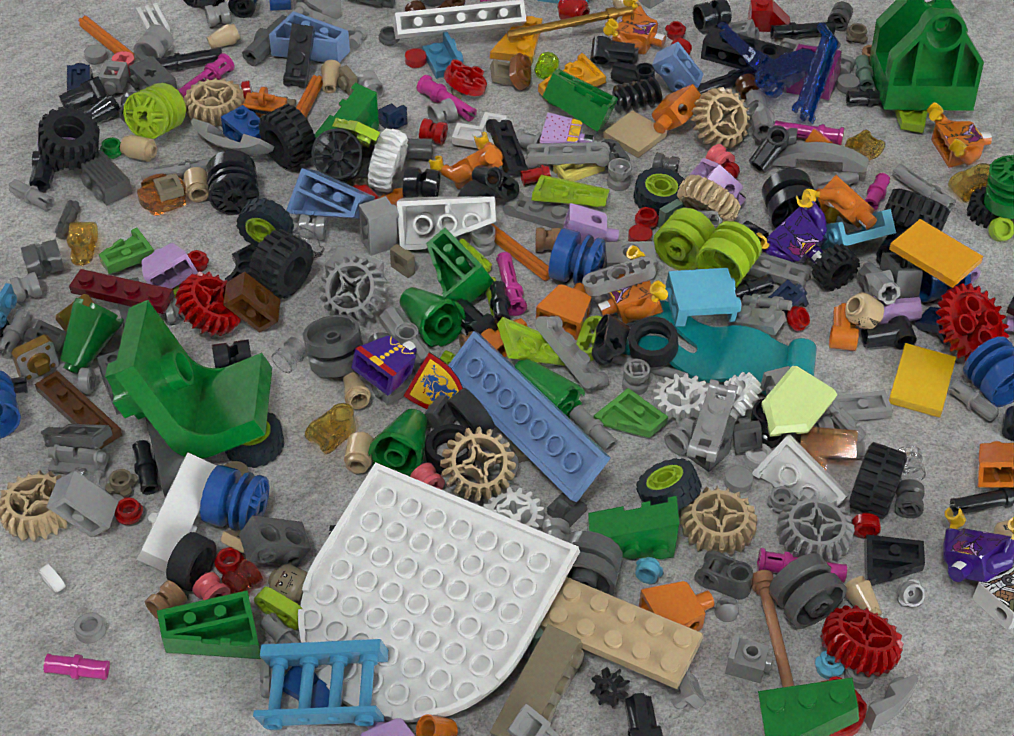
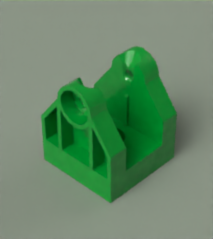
M895 0L876 19L869 65L873 69L872 78L877 91L880 93V100L884 110H927L935 102L943 110L974 111L984 61L968 35L966 23L952 0H931L930 2H925L924 0Z

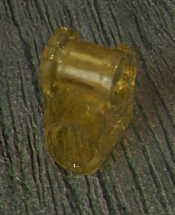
M866 129L848 138L845 147L863 154L870 161L880 156L886 143L881 139L878 140L873 137L871 132Z
M980 163L967 170L957 172L950 178L948 182L949 188L963 202H969L971 194L975 189L978 188L980 190L981 187L987 186L990 164Z
M70 222L67 245L71 248L70 259L73 264L82 266L92 261L95 244L98 240L96 222Z
M347 403L334 405L329 411L309 424L305 431V438L319 445L320 450L324 454L333 452L356 431L352 406Z

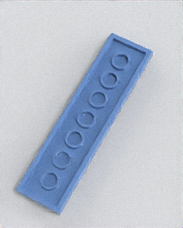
M473 331L448 366L458 376L463 388L468 389L481 402L494 424L570 500L577 502L611 457L482 335Z

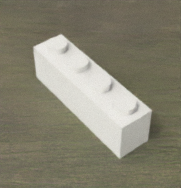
M187 453L136 560L166 573L168 560L176 544L184 535L195 532L197 529L193 522L196 516L201 518L200 503L206 481L216 465Z

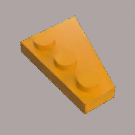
M526 16V22L522 26H514L509 30L542 24L543 18ZM506 33L490 51V59L510 61L511 57L517 53L527 55L531 63H533L540 33L508 39Z
M583 52L577 56L575 62L567 63L565 69L562 70L595 87L606 83V76ZM551 76L538 84V92L542 96Z

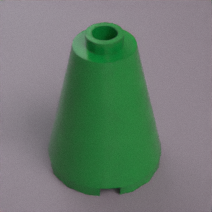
M410 287L402 293L399 301L401 308L411 323L417 326L418 334L429 346H446L461 333L462 327L460 325L461 320H465V312L457 301L416 287Z
M76 298L72 305L60 359L64 363L63 368L75 374H78L81 368H88L124 321L123 318L117 319V314L91 302L89 307L82 304L84 299Z
M531 359L520 360L514 365L569 419L571 411L576 406L582 404L579 398L581 394L585 397V390L580 385Z
M407 409L372 440L368 451L369 456L371 455L374 461L372 465L376 462L410 477L411 473L423 463L428 424L426 415L417 409Z

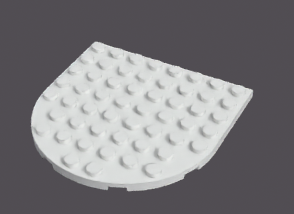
M375 462L307 573L302 587L301 607L303 609H298V627L301 643L381 639L389 650L388 662H378L374 666L371 706H377L384 715V720L391 721L401 718L404 722H418L426 714L439 717L453 715L484 699L498 688L516 668L580 553L579 547ZM351 663L344 667L342 702L348 706H359L362 665L359 663ZM318 665L317 668H314V672L319 679L327 684L326 687L330 690L332 666Z

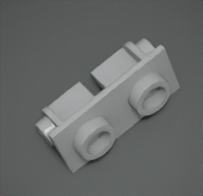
M55 444L54 447L50 446L48 449V457L52 458L48 471L71 473L75 470L82 475L103 477L110 453H105L100 448H79L74 450V447Z

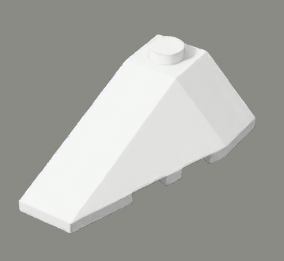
M495 196L401 198L397 201L400 246L405 250L428 248L426 243L443 228H446L456 237L496 222Z

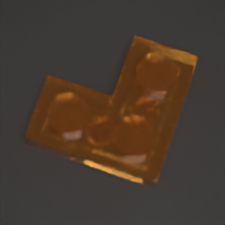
M812 427L808 433L801 434L800 445L827 471L828 457L856 460L858 431Z

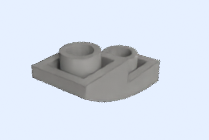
M916 674L892 680L888 685L885 697L877 698L870 703L864 720L870 731L889 722L906 706L913 695L919 679Z

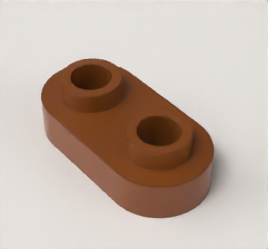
M517 53L510 59V80L518 90L528 87L531 81L532 63L530 58L522 53Z

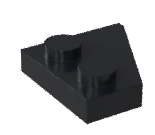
M866 534L864 540L865 580H869L872 586L923 571L925 566L924 541Z

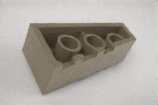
M547 624L490 730L491 736H511L507 729L524 704L529 705L549 722L551 721L558 703L566 693L584 661L581 639Z

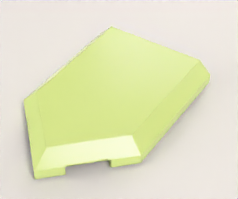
M792 366L762 401L763 411L768 423L769 436H781V433L796 432V434L808 433L836 399V391L798 366Z

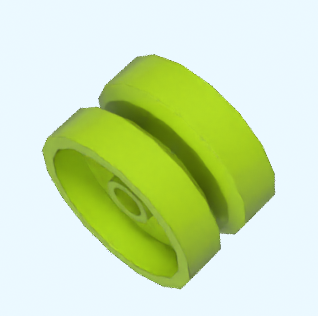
M692 208L677 209L655 233L653 240L655 251L662 261L678 271L695 270L697 268L695 256L714 232L715 227L704 214Z

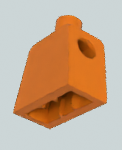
M693 84L668 94L653 111L652 118L656 121L653 126L658 133L663 134L666 130L669 131L683 125L694 114L692 112L693 108L696 107L694 103L700 99L701 94Z
M576 283L573 288L563 284L558 285L537 305L536 319L540 316H559L562 319L563 329L577 340L584 321L590 315L592 297L585 292L582 283Z
M993 441L980 444L978 487H1014V443Z
M680 581L642 589L639 607L693 630L700 631L704 625L705 610L714 607V599L708 590L695 595L688 582Z

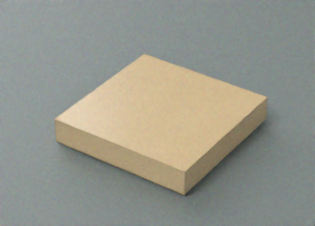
M632 110L603 132V138L617 141L625 151L639 158L667 137L668 130L663 134L658 133L654 129V122Z

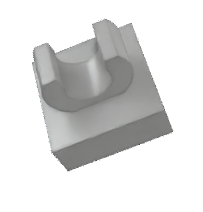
M688 670L678 689L670 686L666 687L667 691L672 695L680 691L679 697L671 701L676 708H683L689 703L695 709H698L707 704L697 678Z

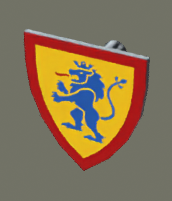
M429 352L405 392L404 397L428 409V406L434 402L438 395H446L450 399L463 389V386L452 368Z

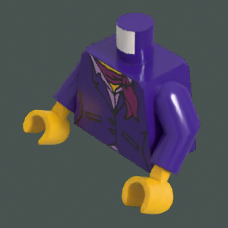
M804 190L808 198L802 201L796 195V200L800 207L778 226L767 239L762 233L756 234L762 238L760 243L763 252L770 256L794 263L796 261L803 263L810 258L814 264H817L815 260L821 258L820 254L824 252L820 247L827 241L825 236L827 232L826 219L823 211L812 201L810 192Z
M950 507L945 510L944 515L950 527L945 531L943 560L948 565V574L953 581L961 582L964 579L987 582L1001 572L1013 567L1014 517L1007 524L1009 530L1013 533L1011 537L966 528L959 531L958 528L962 527L966 522L961 508H959L958 514L955 517Z

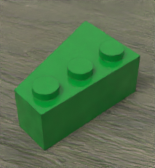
M560 69L552 73L542 96L550 105L559 107L597 132L608 122L618 100L617 97Z
M355 82L351 87L353 90L347 100L342 98L339 102L340 109L334 116H328L315 133V139L327 130L337 129L332 126L336 118L357 121L378 130L377 92Z
M443 228L426 243L444 297L455 301L462 298L471 303L494 282L483 265L446 228Z
M677 496L668 497L667 503L651 505V502L647 501L642 502L640 508L625 510L624 506L588 513L587 531L600 533L611 538L619 545L623 553L622 558H674L679 529Z
M248 591L157 610L161 638L166 653L261 659Z
M853 678L758 691L765 736H829L859 721V710Z

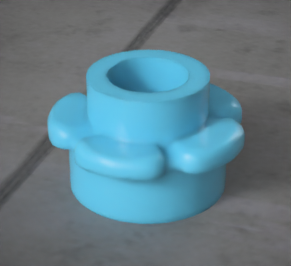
M640 558L636 562L635 575L643 583L653 584L657 581L658 577L663 575V568L660 567V563L655 558Z
M827 651L821 652L820 656L815 659L817 672L824 679L829 680L831 677H839L845 670L842 663H835L834 656L827 655Z

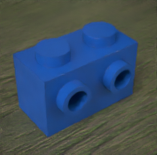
M242 105L221 116L223 135L237 142H241L243 134L261 139L259 133L260 118L255 112Z

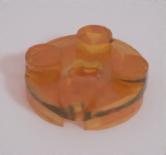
M155 174L147 177L141 182L142 187L137 190L140 205L144 209L149 210L150 214L154 216L183 207L186 204V189L181 178L179 180L184 190V196L161 202L154 187L153 179L164 177L166 174Z

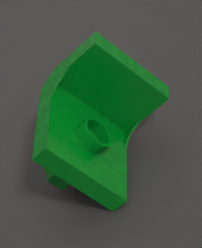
M149 300L129 308L117 360L108 363L105 378L113 392V404L124 418L134 415L140 420L147 417L168 446L174 452L186 457L187 453H190L201 459L208 458L265 435L273 368L263 353L224 368L202 366L189 357Z

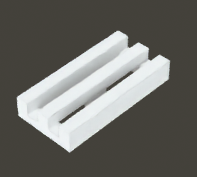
M157 3L153 4V8H150L149 5L144 6L145 10H141L140 7L136 8L137 15L145 30L150 27L145 17L146 15L149 16L153 25H159L154 16L155 13L160 24L170 32V27Z

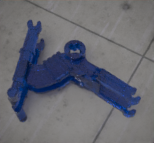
M821 22L817 25V29L822 37L815 52L810 49H800L790 53L785 52L784 55L774 60L749 46L736 32L731 30L727 23H719L717 26L720 29L725 28L724 31L719 32V35L757 72L755 84L767 97L777 98L783 93L784 86L789 88L791 85L793 86L796 82H799L800 79H803V87L797 102L792 106V111L798 113V109L801 108L800 119L806 121V117L809 116L808 121L813 124L816 120L815 112L822 93L825 91L824 87L834 62L835 52L841 46L826 24Z

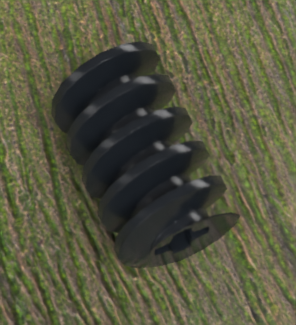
M653 77L632 81L631 83L626 82L622 85L618 84L612 90V95L618 98L614 107L618 113H621V106L627 112L630 109V105L633 110H636L638 103L641 108L646 107V101L649 106L654 105V99L657 104L662 102L660 85Z

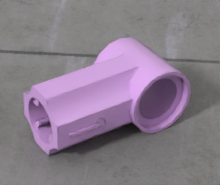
M920 297L896 299L895 303L888 305L880 300L884 305V316L879 324L888 323L889 320L896 316H906L909 321L922 318Z

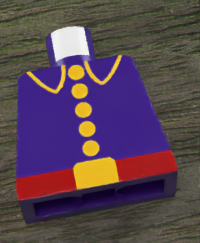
M385 336L355 348L351 368L389 396L412 374L417 349L411 341L401 344L393 337Z

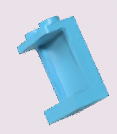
M891 209L874 212L873 215L877 218V222L870 229L862 226L861 230L845 234L842 221L826 224L827 232L825 236L827 241L821 246V249L833 248L836 244L848 246L896 233Z
M728 268L668 272L665 289L668 291L667 298L675 327L685 326L687 316L727 314L729 322H735L737 313L741 311V300L739 297H736L735 280L730 277Z

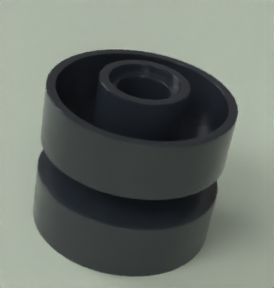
M327 130L316 138L312 147V161L317 171L343 183L354 179L362 169L364 158L361 145L357 138L346 130Z
M796 168L780 170L771 175L763 184L762 197L774 228L780 226L800 207L797 203L796 195L801 200L804 190H814L809 175L803 170ZM816 198V202H815V203H816V204L819 206V208L821 209V205H820V203H819V200H818V198Z

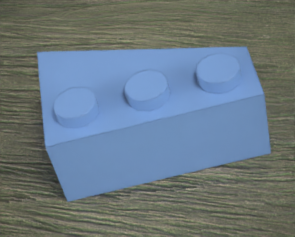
M294 11L269 34L271 56L287 57L292 24L315 27L312 61L325 62L327 60H336L340 63L350 52L348 30Z
M301 168L286 210L290 214L295 215L305 214L310 216L360 219L359 205L374 200L375 196L319 171Z

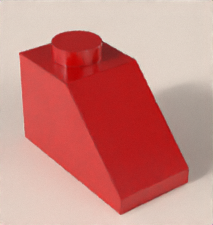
M750 0L747 20L753 19L755 27L758 28L759 32H770L771 25H787L790 23V16L774 0Z

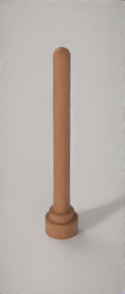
M760 570L753 573L752 589L761 598L782 687L795 686L774 601L769 594V586L774 579L773 573L769 570Z

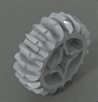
M352 255L351 260L343 257L342 264L334 261V270L326 268L329 276L328 278L321 277L326 285L319 287V289L325 293L320 299L326 302L324 309L331 311L330 315H347L355 318L360 323H364L365 315L371 319L374 317L373 310L381 311L378 303L386 302V299L381 294L388 292V289L383 287L387 280L381 277L383 271L380 268H376L377 264L375 262H369L366 257H362L359 260L358 256ZM356 271L366 273L362 277L352 278L349 276L350 273ZM351 284H353L354 286H356V288H355V289H356V291H355L356 296L353 295L352 293H350V292H353V291L351 290V289L353 288ZM370 288L369 295L366 298V292ZM351 301H355L359 305L354 308H342L341 306L345 302L348 304Z
M815 494L811 499L804 495L800 500L793 498L790 505L786 504L778 516L776 532L779 536V544L785 545V551L793 552V557L799 558L810 553H819L826 562H831L832 560L838 562L841 556H845L848 553L854 540L855 529L854 525L851 524L852 516L846 515L845 507L837 508V500L832 503L827 502L826 496L822 500L817 499Z

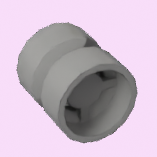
M157 24L151 25L134 45V53L140 61L151 56L161 58L173 45V37L165 27Z

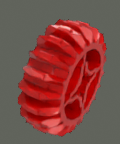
M199 271L197 274L188 276L180 284L175 296L177 299L175 306L179 308L178 314L185 316L184 322L192 324V329H200L201 334L208 332L211 337L214 334L221 337L223 334L233 331L241 322L240 317L223 305L227 280H221L219 274L213 277L210 272L203 274Z
M844 605L842 608L836 607L834 612H830L829 616L825 619L820 636L823 640L822 646L827 649V655L835 657V663H842L845 665V669H853L856 674L863 672L867 677H870L872 673L880 677L882 673L888 674L890 670L894 669L901 658L904 645L901 641L902 635L896 632L897 627L888 623V618H881L878 616V612L872 613L867 607L863 610L857 605H854L853 608L848 605Z

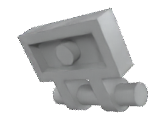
M762 294L744 295L742 303L748 306H741V311L737 313L735 322H729L728 320L729 326L741 325L752 327L767 334L776 335L786 320L785 313L782 310L790 311L792 301L784 300L783 297L779 296L767 298L763 297Z

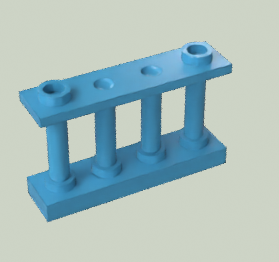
M381 639L261 644L260 657L272 668L268 710H254L253 717L265 729L280 730L282 726L343 723H354L357 726L368 727L372 726L373 722H384V715L376 705H371L374 666L378 662H388V648ZM351 663H359L362 665L359 706L341 707L344 667ZM318 665L332 666L329 705L324 708H311L314 668H317ZM288 666L302 667L298 709H281L284 673Z

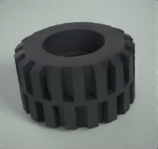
M285 104L260 118L259 133L261 139L274 146L273 151L269 152V155L278 165L285 169H292L312 157V147L316 140L310 123L299 109H296L293 105Z
M69 106L66 109L58 107V110H50L49 114H44L42 120L39 121V154H42L44 161H49V165L53 167L58 166V169L64 170V168H69V171L77 167L81 169L82 163L85 164L86 161L89 162L97 157L100 134L99 126H97L98 122L96 119H92L90 113L85 114L84 110L80 108L76 110L74 107ZM63 137H71V138H75V139H73V140H68V139H63Z
M900 188L892 190L884 209H891L894 226L901 225L910 228L921 219L940 231L943 230L950 214V210L945 205L926 196Z
M274 230L270 235L264 237L263 241L258 244L249 264V275L279 299L288 298L290 295L295 294L308 278L314 260L312 246L286 230Z
M876 442L870 444L849 499L850 508L863 513L874 514L880 519H884L889 512L907 461L906 453Z

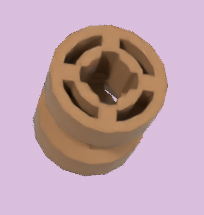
M536 228L535 251L543 252L545 249L552 251L561 228H553L551 230Z
M167 580L160 586L157 594H151L145 600V605L149 612L158 619L157 610L184 605L187 602V597L177 584Z

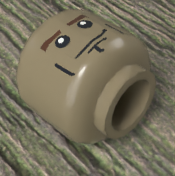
M284 564L278 569L273 570L268 579L269 588L300 605L303 596L302 587L308 572L292 564Z

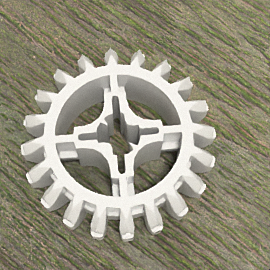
M386 128L380 134L372 152L368 168V184L371 188L380 192H391L395 188L399 176H401L407 154L408 139L405 133L396 129Z

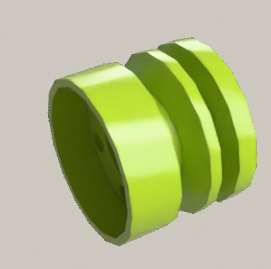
M156 83L130 95L124 104L123 115L131 132L137 136L155 139L182 124L186 116V106L183 97L172 85Z
M725 221L717 226L695 256V263L698 269L728 268L730 277L734 278L735 287H737L761 255L762 246L759 238L748 227L735 221Z

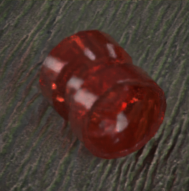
M243 559L237 564V568L234 571H228L222 575L221 580L222 583L230 588V594L247 591L250 587L258 586L263 581V577L254 563Z

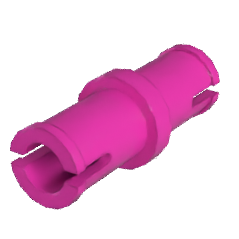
M885 173L877 174L873 184L867 190L865 201L875 211L878 209L880 201L885 198L886 188L890 183V177Z
M47 653L43 670L44 673L70 675L71 679L88 677L107 680L110 661L83 658L80 654L70 657Z

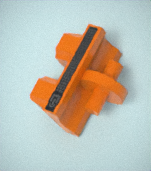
M261 87L259 93L247 92L245 102L242 105L255 112L261 118L262 115H266L287 104V98L268 94V88Z

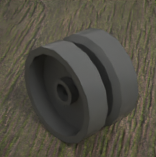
M330 315L313 321L305 328L303 340L308 352L311 370L316 375L340 377L354 372L351 366L355 348L363 345L359 323L355 318L347 315Z
M574 531L566 534L562 540L578 546L580 550L567 577L612 596L615 591L617 575L623 555L619 545L611 538L596 532Z
M819 553L803 555L790 562L774 577L769 586V594L777 605L784 608V614L796 628H805L825 619L830 612H833L842 603L847 593V587L835 573H831V567Z

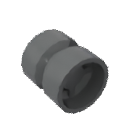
M56 239L42 242L40 247H37L35 244L21 247L28 274L35 272L36 276L39 277L43 276L45 271L55 273L64 270Z

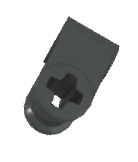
M713 550L706 552L704 564L701 569L696 571L694 578L700 586L706 589L714 590L740 600L748 597L751 592L753 569L746 562L738 561Z

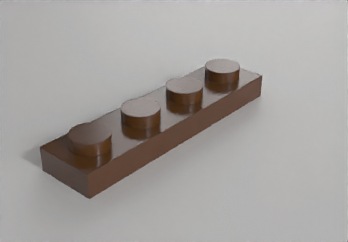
M56 370L35 384L37 392L72 424L109 425L113 435L103 442V445L99 447L100 449H103L123 435L121 428L59 371Z

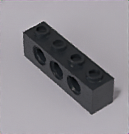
M711 27L702 43L701 59L736 69H743L752 65L758 75L783 81L792 60L794 49Z

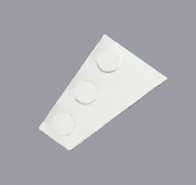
M791 435L786 436L752 472L753 476L772 483L774 487L783 486L789 488L793 495L798 497V500L803 495L811 499L815 494L817 499L820 500L826 496L827 502L830 503L837 500V505L839 506L850 495Z

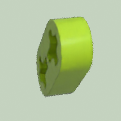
M598 315L588 317L584 321L576 345L588 354L590 361L594 360L592 348L596 336V326L602 318Z
M262 588L254 597L255 605L266 615L275 613L288 628L293 630L299 629L298 609L303 608L272 588Z

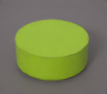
M995 218L989 224V234L992 239L998 242L1009 240L1014 234V224L1008 218Z

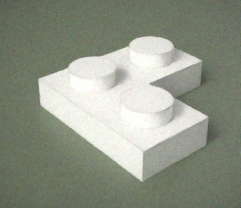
M485 112L480 126L457 123L452 135V144L477 148L474 136L477 138L482 137L481 132H486L489 142L493 143L491 134L486 131L487 120L496 119L500 122L501 120H507V116Z

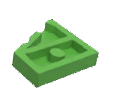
M138 227L131 230L132 236L126 241L120 238L111 247L98 254L100 262L108 274L120 272L136 264H142L141 261L154 252V249Z
M629 388L594 415V418L599 419L604 427L651 438L668 423L667 415Z

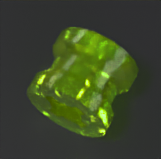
M551 52L541 53L534 68L535 74L545 80L557 70L560 62L559 58Z

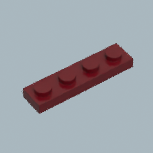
M84 269L79 270L69 285L72 294H87L90 298L130 307L149 300L157 313L161 314L165 313L175 297L174 291L171 288Z

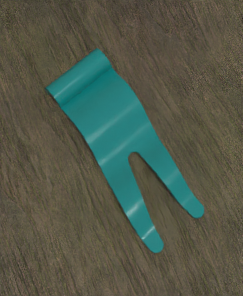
M660 300L663 312L650 317L664 318L675 327L669 302ZM687 316L685 326L675 327L677 333L694 346L697 351L691 353L678 345L676 357L669 364L677 370L686 372L691 379L694 376H698L699 382L706 381V383H710L711 379L725 382L726 380L729 381L734 375L739 377L742 372L745 374L750 372L761 383L764 372L787 366L790 368L798 366L814 376L817 346L809 339H794L788 346L778 342L767 333L752 327L741 325L713 327L700 323L691 316ZM652 335L643 336L638 341L640 347L651 351L664 348L669 343V340L666 338ZM628 339L626 342V349L622 353L625 355H630Z

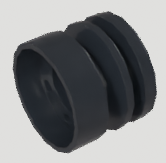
M227 150L217 153L209 160L206 165L208 198L212 207L218 212L227 215H238L249 200L259 198L260 192L256 165L248 154L238 150Z

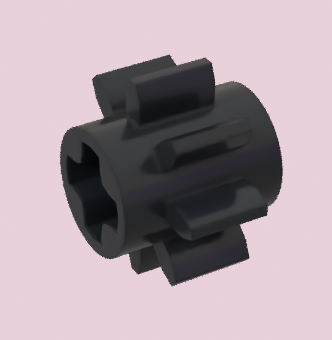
M605 667L601 670L602 677L595 675L591 678L596 684L595 688L590 691V694H596L599 698V705L610 701V705L615 707L618 705V698L625 699L628 697L629 694L624 689L625 685L630 681L623 679L620 675L621 669L610 673V669ZM607 682H610L612 684L611 690L613 692H610L608 690L609 684Z

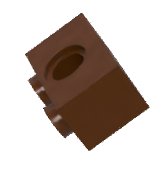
M243 272L226 283L223 305L260 333L278 322L281 300L248 273Z

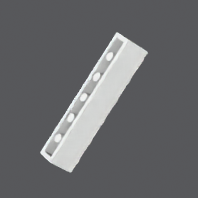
M524 0L397 12L393 16L395 39L443 34V32H448L449 34L522 26L526 22Z

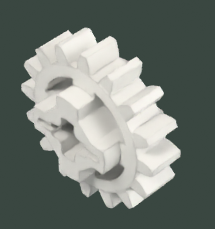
M742 372L739 377L734 375L729 381L726 380L724 382L725 386H729V384L738 386L730 413L736 420L741 415L744 416L746 410L753 408L755 401L759 399L757 394L762 392L760 388L761 383L750 372L747 374ZM716 395V396H715V398H719V399H723V400H725V398H726V397L720 396V395Z
M687 373L683 377L674 374V379L664 377V383L658 382L657 389L653 390L654 407L664 414L666 413L668 420L672 417L676 418V423H679L683 418L691 419V417H695L698 419L708 391L706 381L698 382V376L690 379Z
M508 487L507 493H501L496 498L492 497L488 500V504L483 506L486 509L539 530L544 520V507H540V499L532 500L531 491L526 495L522 494V488H518L517 492H512V489Z

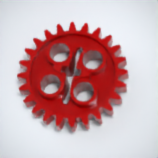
M962 283L947 290V293L941 296L943 300L938 302L941 309L936 311L941 316V319L937 320L936 323L943 326V329L939 331L940 334L946 335L943 342H950V352L957 350L958 359L965 357L966 361L976 348L995 337L1009 338V335L1004 332V329L1009 328V325L1004 324L1002 321L1006 318V315H1000L999 313L1002 307L994 305L996 298L989 299L987 290L981 293L979 285L973 288L972 283L967 285Z

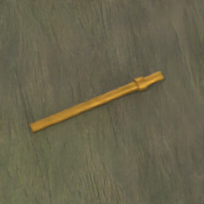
M632 6L617 9L611 7L606 8V11L508 30L507 37L508 39L609 20L610 18L617 20V17L633 14Z

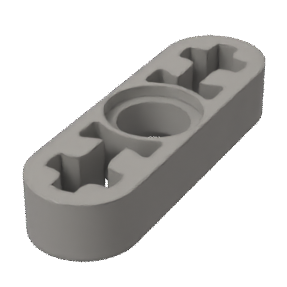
M644 256L588 273L582 282L585 292L589 296H599L651 280L656 275V268L653 259ZM625 274L622 278L614 279L617 275Z

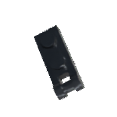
M292 24L286 70L283 76L284 86L294 84L300 88L307 87L315 34L314 26ZM294 70H300V75L294 76Z
M488 119L486 131L491 134L494 145L503 154V171L508 175L520 176V171L528 170L512 122L510 120L498 122L496 119Z

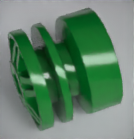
M1014 155L995 159L989 168L984 204L992 214L1001 218L1014 219Z

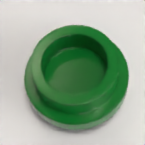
M111 137L102 141L100 150L110 159L122 155L119 139Z

